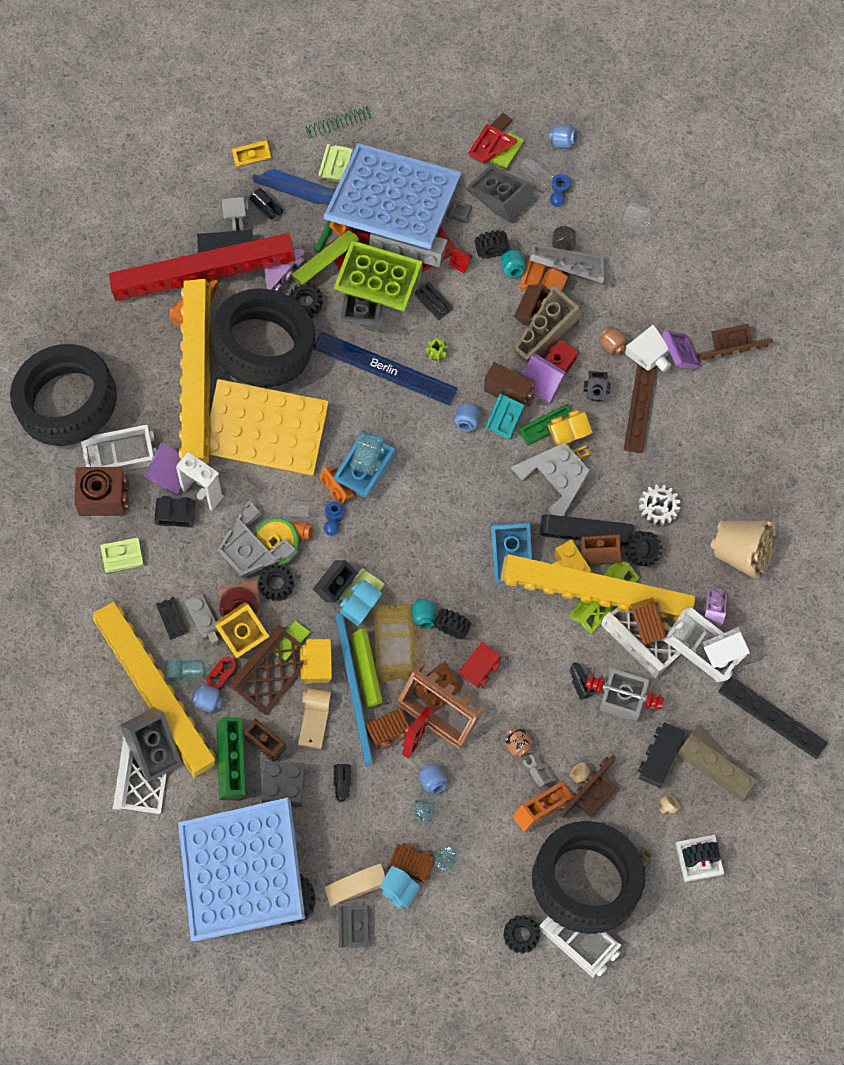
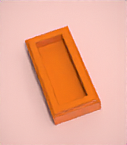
M529 257L520 289L526 290L528 285L540 284L546 265L531 261Z

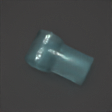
M169 658L165 661V680L182 681L185 678H204L203 660L183 661L180 658Z

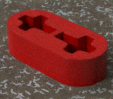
M230 657L222 658L207 676V685L219 690L222 689L236 671L235 661ZM231 663L232 669H226L224 673H222V671L224 670L223 664ZM220 675V678L218 679L220 684L212 685L211 679H217V677Z

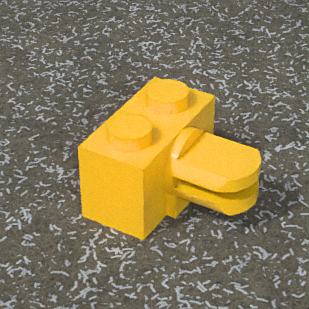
M572 539L555 548L554 556L557 561L552 564L592 572Z

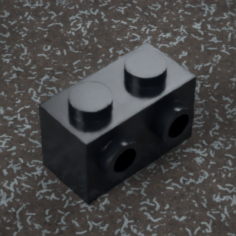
M335 560L314 586L313 590L325 602H336L342 596L344 590L353 582L358 572L346 560Z

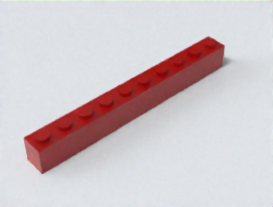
M290 233L111 272L109 273L110 287L115 301L126 300L132 297L180 288L184 286V281L206 279L207 281L216 280L240 273L253 272L258 269L289 264L290 262H295L296 258Z

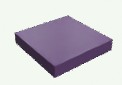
M667 330L662 333L676 366L691 369L700 367V362L686 334Z
M534 353L522 376L534 381V394L550 404L566 372Z
M160 443L144 474L146 478L173 495H177L181 489L176 466L181 461L179 452L165 443Z

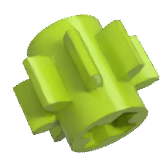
M435 337L432 342H427L428 348H425V353H430L429 360L437 359V362H439L440 358H446V352L449 350V347L444 346V339L438 340Z

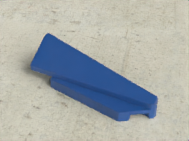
M276 169L260 175H253V182L318 205L319 203L329 205L336 190Z

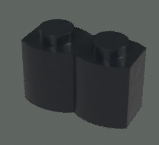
M162 496L156 499L155 525L189 528L194 526L195 501L191 498L182 497L175 500L170 496Z

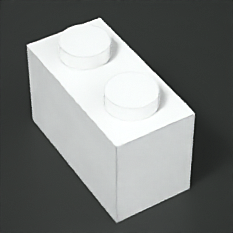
M739 627L703 642L704 649L713 668H722L728 665L729 661L734 659L741 660L750 653Z

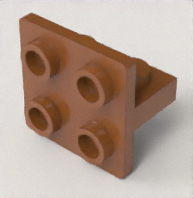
M445 662L439 664L426 675L429 677L432 673H437L439 678L436 683L442 688H445L448 684L454 685L455 690L452 695L461 690L460 684ZM419 682L412 688L413 693L423 700L427 707L434 710L433 713L446 703V701Z

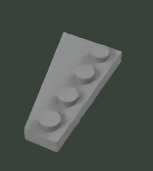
M531 244V261L603 284V256Z

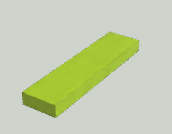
M348 230L291 274L292 277L303 285L348 250L352 240L358 242L359 238Z
M361 628L350 635L365 709H371L383 701L367 629Z

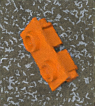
M325 466L319 478L322 484L332 493L333 498L343 505L346 498L349 500L354 497L353 490L333 480L337 473L336 468L332 466L326 468Z

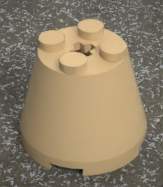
M765 520L720 521L717 528V536L711 542V549H714L715 557L744 574L759 579V574L766 572L774 550L772 547V536L776 535L774 523Z

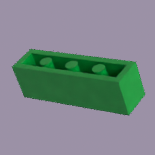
M222 717L216 724L219 800L238 801L245 795L242 718Z

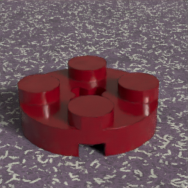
M234 587L221 595L219 610L222 617L233 611V606L237 602L249 604L255 615L258 612L256 596L248 588Z

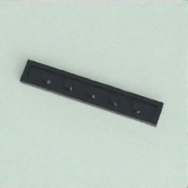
M733 677L725 681L718 691L815 759L818 758L828 743Z

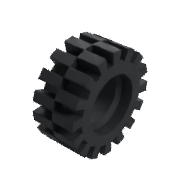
M491 230L489 233L487 231L485 234H480V237L477 236L474 240L477 255L483 259L486 257L489 259L502 256V253L504 254L510 248L507 233L504 231L500 232V230L496 232Z
M306 282L304 286L301 284L300 287L295 285L294 290L291 289L289 296L298 303L299 298L303 295L312 297L313 302L310 305L302 306L311 317H314V313H319L323 302L322 293L318 287L316 288L314 284L310 286V283Z
M645 531L631 534L629 536L631 539L626 541L629 545H625V549H628V552H625V554L630 556L627 559L632 561V564L638 566L656 564L655 561L660 559L657 556L662 555L659 549H663L662 545H659L661 540L657 539L658 536L652 532ZM643 541L648 544V552L645 556H641L639 553V546Z
M274 564V567L269 565L267 570L265 568L262 570L263 573H260L259 587L262 595L266 596V599L282 601V598L286 599L288 594L291 595L292 589H294V580L288 568L285 569L283 565L278 567V564ZM281 577L284 581L283 586L280 589L271 588L269 586L271 578Z
M440 609L434 621V625L439 631H443L444 634H449V636H454L457 639H465L472 625L465 616L448 609Z
M517 915L515 918H511L505 925L503 934L505 944L508 945L510 950H514L515 953L521 952V954H525V952H530L539 942L540 928L537 926V922L533 921L530 916L528 918L525 917L526 915ZM518 927H525L529 931L530 936L528 940L519 942L514 937V931Z

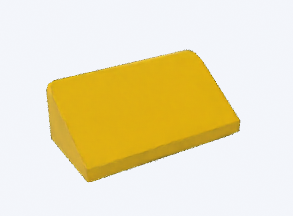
M267 140L231 148L236 167L271 158Z

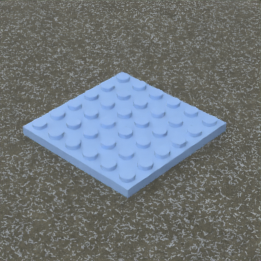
M357 143L327 207L324 219L431 249L460 181L462 172Z
M289 798L178 823L191 941L197 942L305 919L291 800Z

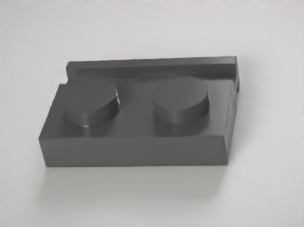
M338 906L339 948L368 947V906Z

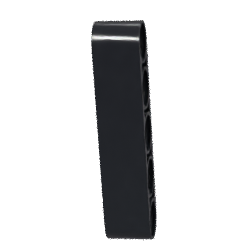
M548 514L541 515L540 535L544 537L581 541L582 537L587 536L597 537L599 535L601 537L602 535L613 536L618 534L620 535L621 545L628 546L629 543L626 541L631 539L629 537L631 534H634L633 524Z

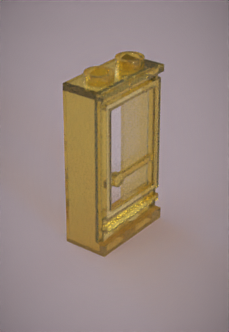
M412 604L373 606L377 678H381L382 681H390L394 677L409 680L412 670L416 668Z

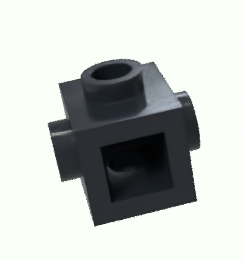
M589 371L588 381H584L583 392H587V399L595 402L606 400V394H610L611 383L607 382L608 372Z

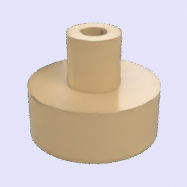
M583 762L578 763L570 771V777L576 783L588 782L586 779L589 777L590 768Z
M666 794L660 800L662 804L660 811L663 814L667 812L675 814L681 808L677 799L671 794Z

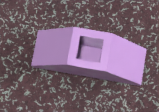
M303 249L294 250L295 262L264 268L267 289L278 292L282 290V285L286 281L291 280V274L305 263V251Z
M717 588L708 589L703 617L719 628H722L726 615L727 593Z

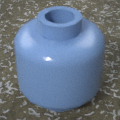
M557 124L550 131L549 139L556 148H571L573 144H576L577 130H574L572 125Z
M472 403L461 404L456 411L455 424L460 430L465 432L474 430L478 426L481 412Z
M201 685L200 688L196 687L192 702H194L195 708L211 713L215 708L219 709L222 697L219 696V689L208 685Z
M436 764L425 765L421 769L418 778L427 793L433 794L441 793L446 788L448 782L444 771Z

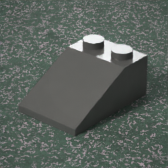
M492 165L466 187L472 195L491 211L508 221H511L534 199L528 182Z
M345 294L340 322L378 325L382 305Z
M153 707L120 725L126 743L147 782L182 765L164 712Z

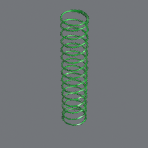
M354 110L353 116H354L355 121H356L355 111L357 112V110ZM345 113L344 119H345L346 124H347L346 114L348 115V113ZM307 127V128H306V131H307V134H308V132H309V135H308V136H310V135H311V130H309L308 127Z

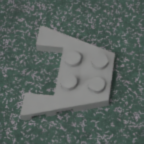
M566 443L511 467L522 481L526 480L537 469L542 472L562 495L548 509L552 515L558 516L566 514L591 472Z
M250 500L246 503L243 513L239 514L236 519L237 522L233 529L229 530L217 550L242 578L297 553L285 538L269 551L247 528L262 515Z

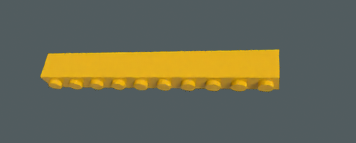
M206 279L184 281V288L181 289L183 305L181 306V314L183 316L181 332L183 340L180 346L183 358L180 359V366L183 371L180 377L182 412H180L179 417L182 423V430L179 431V437L182 441V447L179 449V456L182 460L186 453L189 452L207 464L209 463L211 285Z
M509 554L504 558L500 581H505V584L509 586H517L518 584L523 585L527 590L541 589L543 593L551 595L559 593L562 594V597L568 599L577 597L581 598L580 601L592 603V601L599 602V605L604 607L618 606V609L622 611L632 610L631 604L653 597L655 603L659 602L662 613L659 614L660 619L668 617L674 619V622L683 609L694 608L695 596Z
M112 602L93 612V621L149 709L154 707L164 712L179 756L193 778L214 767L216 756L213 750L207 748L204 736L201 732L198 733L196 731L193 719L185 714L184 705L174 697L175 692L172 686L165 683L163 672L155 667L152 655L150 653L147 654L144 650L143 641L140 637L137 638L135 636L132 624L124 619L125 615L120 606L117 607Z

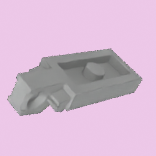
M202 593L184 601L203 639L208 637L212 646L219 644L216 636L218 630L213 624L216 621Z

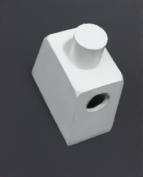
M654 325L626 346L625 354L648 371L657 365L664 372L671 365L666 359L669 349Z

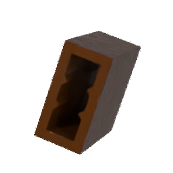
M493 362L485 376L484 391L496 398L499 397L500 393H503L526 404L528 407L531 406L535 389H533L534 381Z

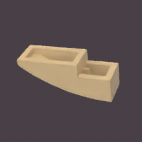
M378 864L324 887L330 906L332 907L379 889L385 874L382 865Z

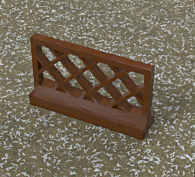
M279 624L228 685L231 690L236 691L264 715L298 676L302 665H304V662H295L294 653L300 651L302 644L284 631L285 629ZM285 637L291 641L292 649L280 650L282 638ZM292 652L293 663L282 664L281 653ZM278 653L279 664L268 665L267 657L270 654ZM293 666L294 674L291 677H283L282 667ZM280 667V678H269L268 668ZM266 668L267 679L256 680L255 671ZM281 680V690L271 692L270 681ZM267 682L268 692L257 693L256 683ZM247 683H254L255 694H246L241 688ZM269 695V704L264 709L258 704L257 696Z

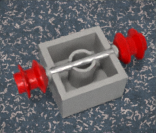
M611 668L608 682L605 684L603 675L600 678H596L595 673H593V676H588L585 686L589 688L588 692L594 689L598 695L602 692V688L605 691L599 709L601 712L637 722L642 703H645L647 710L650 707H654L655 712H657V709H662L665 699L661 697L662 693L659 696H655L652 690L648 693V697L645 695L649 679Z

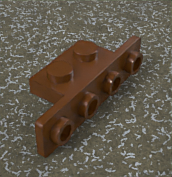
M749 324L711 331L715 350L697 353V356L703 358V360L714 359V355L721 354L723 357L732 355V351L739 350V353L750 351V347L757 346V349L768 347V343H773V339L765 338L752 341Z
M614 755L610 758L606 757L599 766L601 768L597 773L593 771L586 779L588 783L584 787L580 786L573 795L575 797L572 801L567 800L562 805L560 817L564 819L575 805L592 817L616 791L617 786L603 775L615 762L616 757Z

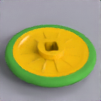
M268 519L260 524L254 532L257 539L269 551L284 538L296 551L298 549L299 537L297 530L292 523L285 519ZM294 555L275 564H278V567L284 565L287 562H289Z

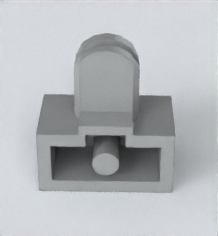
M244 194L222 196L223 218L232 220L233 231H237L235 218H239L240 230H244L243 217H246V211H249L248 198H244Z

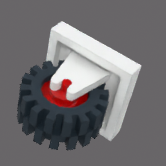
M715 835L675 843L684 882L724 875Z

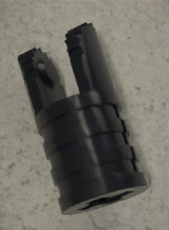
M258 188L251 194L249 200L270 220H273L276 215L283 214V209L263 189Z
M573 662L570 666V674L573 679L572 684L579 699L583 700L591 697L596 692L594 689L588 692L589 688L585 687L588 675L584 673L579 663Z
M349 764L333 765L335 799L340 803L344 802L350 794L351 765Z

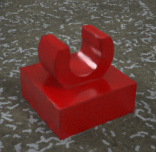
M457 247L453 251L448 264L464 274L469 267L472 255Z

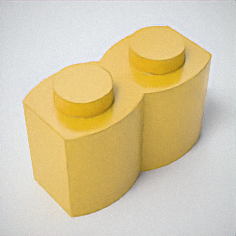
M576 409L568 413L569 416L565 418L559 416L551 419L552 423L548 424V428L555 446L563 443L568 444L593 433L585 411Z

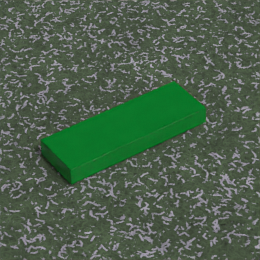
M565 404L524 425L518 431L526 445L529 446L551 434L548 428V424L552 423L551 419L559 416L565 418L569 416L568 413L572 410L568 404Z

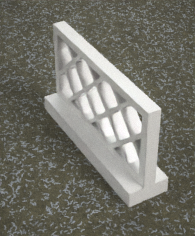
M617 607L611 613L609 612L604 616L601 625L656 679L681 653L677 650H671V645L668 643L667 649H657V641H654V648H646L641 640V636L630 632V626H637L636 622H630V614H633V611L631 609L629 611H622ZM617 613H626V621H619L615 615ZM666 623L668 633L671 627ZM657 653L667 654L668 660L663 664L657 658Z
M123 737L113 809L161 814L167 773L163 774L162 778L158 777L161 786L153 790L139 772L141 770L140 767L136 768L132 763L134 756ZM137 773L143 782L134 788L129 779ZM145 784L151 793L142 799L136 790ZM133 792L140 800L135 805L126 804L127 796ZM153 795L158 801L157 809L148 807L144 801Z

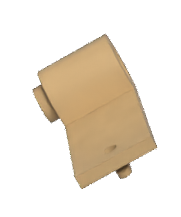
M308 688L307 692H303L302 703H305V712L298 746L322 749L332 697L331 691Z

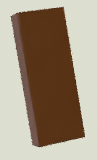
M502 113L490 126L503 131L512 122V119Z

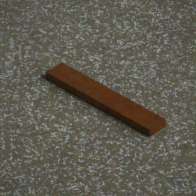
M637 364L624 451L643 452L656 366L648 371Z

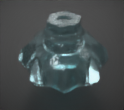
M425 799L416 800L411 809L414 813V818L419 819L421 823L431 821L432 815L435 813L432 803L427 802Z
M450 847L440 849V851H436L433 855L435 866L441 872L450 870L451 866L455 863L454 858L456 854Z

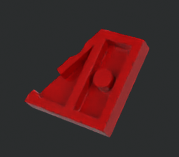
M486 124L468 152V155L485 164L515 145L517 139Z
M426 707L413 724L410 723L406 728L405 733L407 736L402 743L404 747L402 755L408 759L420 744L427 727L424 723L433 714L434 710Z

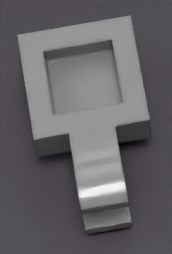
M533 753L529 755L532 762L529 758L523 760L524 765L527 768H531L529 772L539 788L551 785L556 781L547 764L542 765L538 754Z

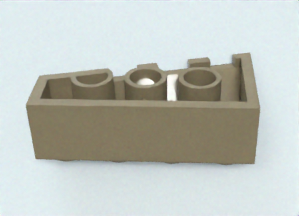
M552 285L548 296L544 298L537 314L533 316L529 327L525 329L514 347L517 357L526 365L534 353L542 357L583 316L580 307L555 285Z
M701 725L693 731L678 753L680 758L742 801H744L757 781L740 769Z

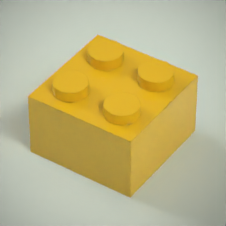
M246 602L213 623L236 658L269 637Z
M307 639L302 648H300V660H304L300 676L301 679H304V685L328 684L332 679L331 639Z

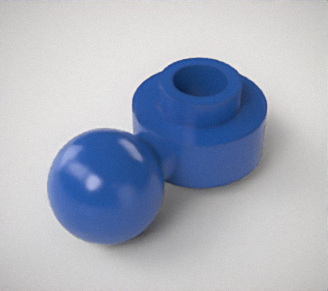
M557 174L552 179V188L555 192L550 196V203L555 207H559L564 203L562 193L567 192L570 188V179L565 174ZM563 183L564 186L559 187L558 184Z
M331 502L325 508V516L329 521L325 523L324 531L327 535L333 536L339 531L337 522L341 521L344 517V507L338 502Z

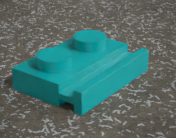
M500 393L485 428L511 439L526 404Z

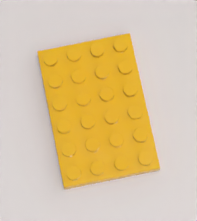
M218 379L209 418V455L314 476L329 401Z

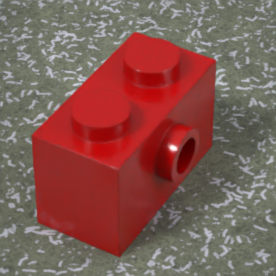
M559 340L556 345L553 344L550 347L549 355L545 360L562 369L567 374L577 360L578 351Z
M481 642L458 673L477 689L480 686L484 687L490 679L488 677L492 671L495 672L502 664L500 661L502 658L494 650Z

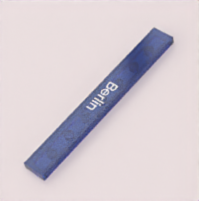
M322 331L313 347L316 351L450 406L457 392V387Z

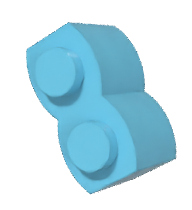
M363 580L361 583L356 582L350 590L353 594L350 598L346 596L340 604L342 609L339 613L357 626L363 621L382 595L379 590L366 580Z
M394 866L390 868L379 886L383 890L382 894L392 900L391 903L400 909L402 907L409 908L420 890V886L408 874Z

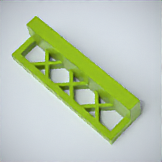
M625 561L613 563L603 574V576L624 580V576L629 572L632 576L629 581L635 583L640 578L629 563ZM580 601L568 616L573 621L581 623L586 631L592 634L601 624L604 616L611 612L615 606L611 605V607H606L604 611H600L599 602L592 601V603ZM590 615H594V622L589 626L586 620Z

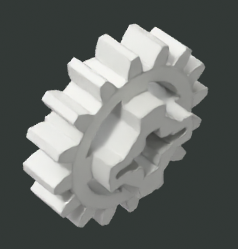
M657 484L654 489L648 487L647 492L643 491L642 493L643 498L639 499L641 504L639 505V510L643 511L641 517L647 516L646 522L648 523L652 520L654 521V526H656L657 522H660L661 526H664L665 521L670 524L671 518L676 519V513L680 511V507H678L680 500H675L678 494H672V488L665 490V485L662 486V489ZM650 498L651 504L647 507V501ZM672 504V510L669 512L668 506Z

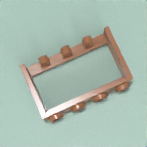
M421 662L412 670V674L395 704L417 719L425 707L408 695L416 681L425 686L470 719L462 733L434 713L424 723L434 733L440 735L451 745L459 749L470 737L486 707L482 705L477 711L473 710L468 706L471 701L469 696L465 695L459 700L452 695L455 690L454 685L448 684L445 688H442L436 683L439 678L437 673H432L429 677L421 673L425 666V663Z

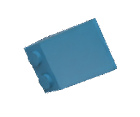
M362 431L333 477V480L366 498L389 469L397 456L396 451L393 447Z
M530 521L491 523L495 583H505V581H500L504 558L508 554L532 560Z

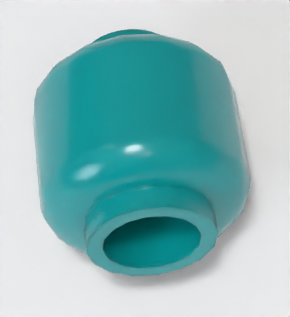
M508 250L501 256L500 262L505 275L515 278L521 276L526 270V263L520 251Z
M425 598L418 599L411 607L413 623L421 629L432 627L437 617L435 604L427 601Z

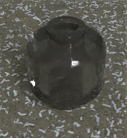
M568 226L556 228L552 237L553 248L572 251L576 246L575 230Z

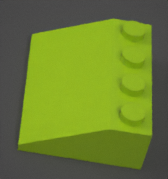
M352 240L333 290L405 312L422 273V261Z

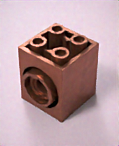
M76 467L74 503L79 516H125V509H129V499L126 493L129 492V480H127V473H124L123 468Z

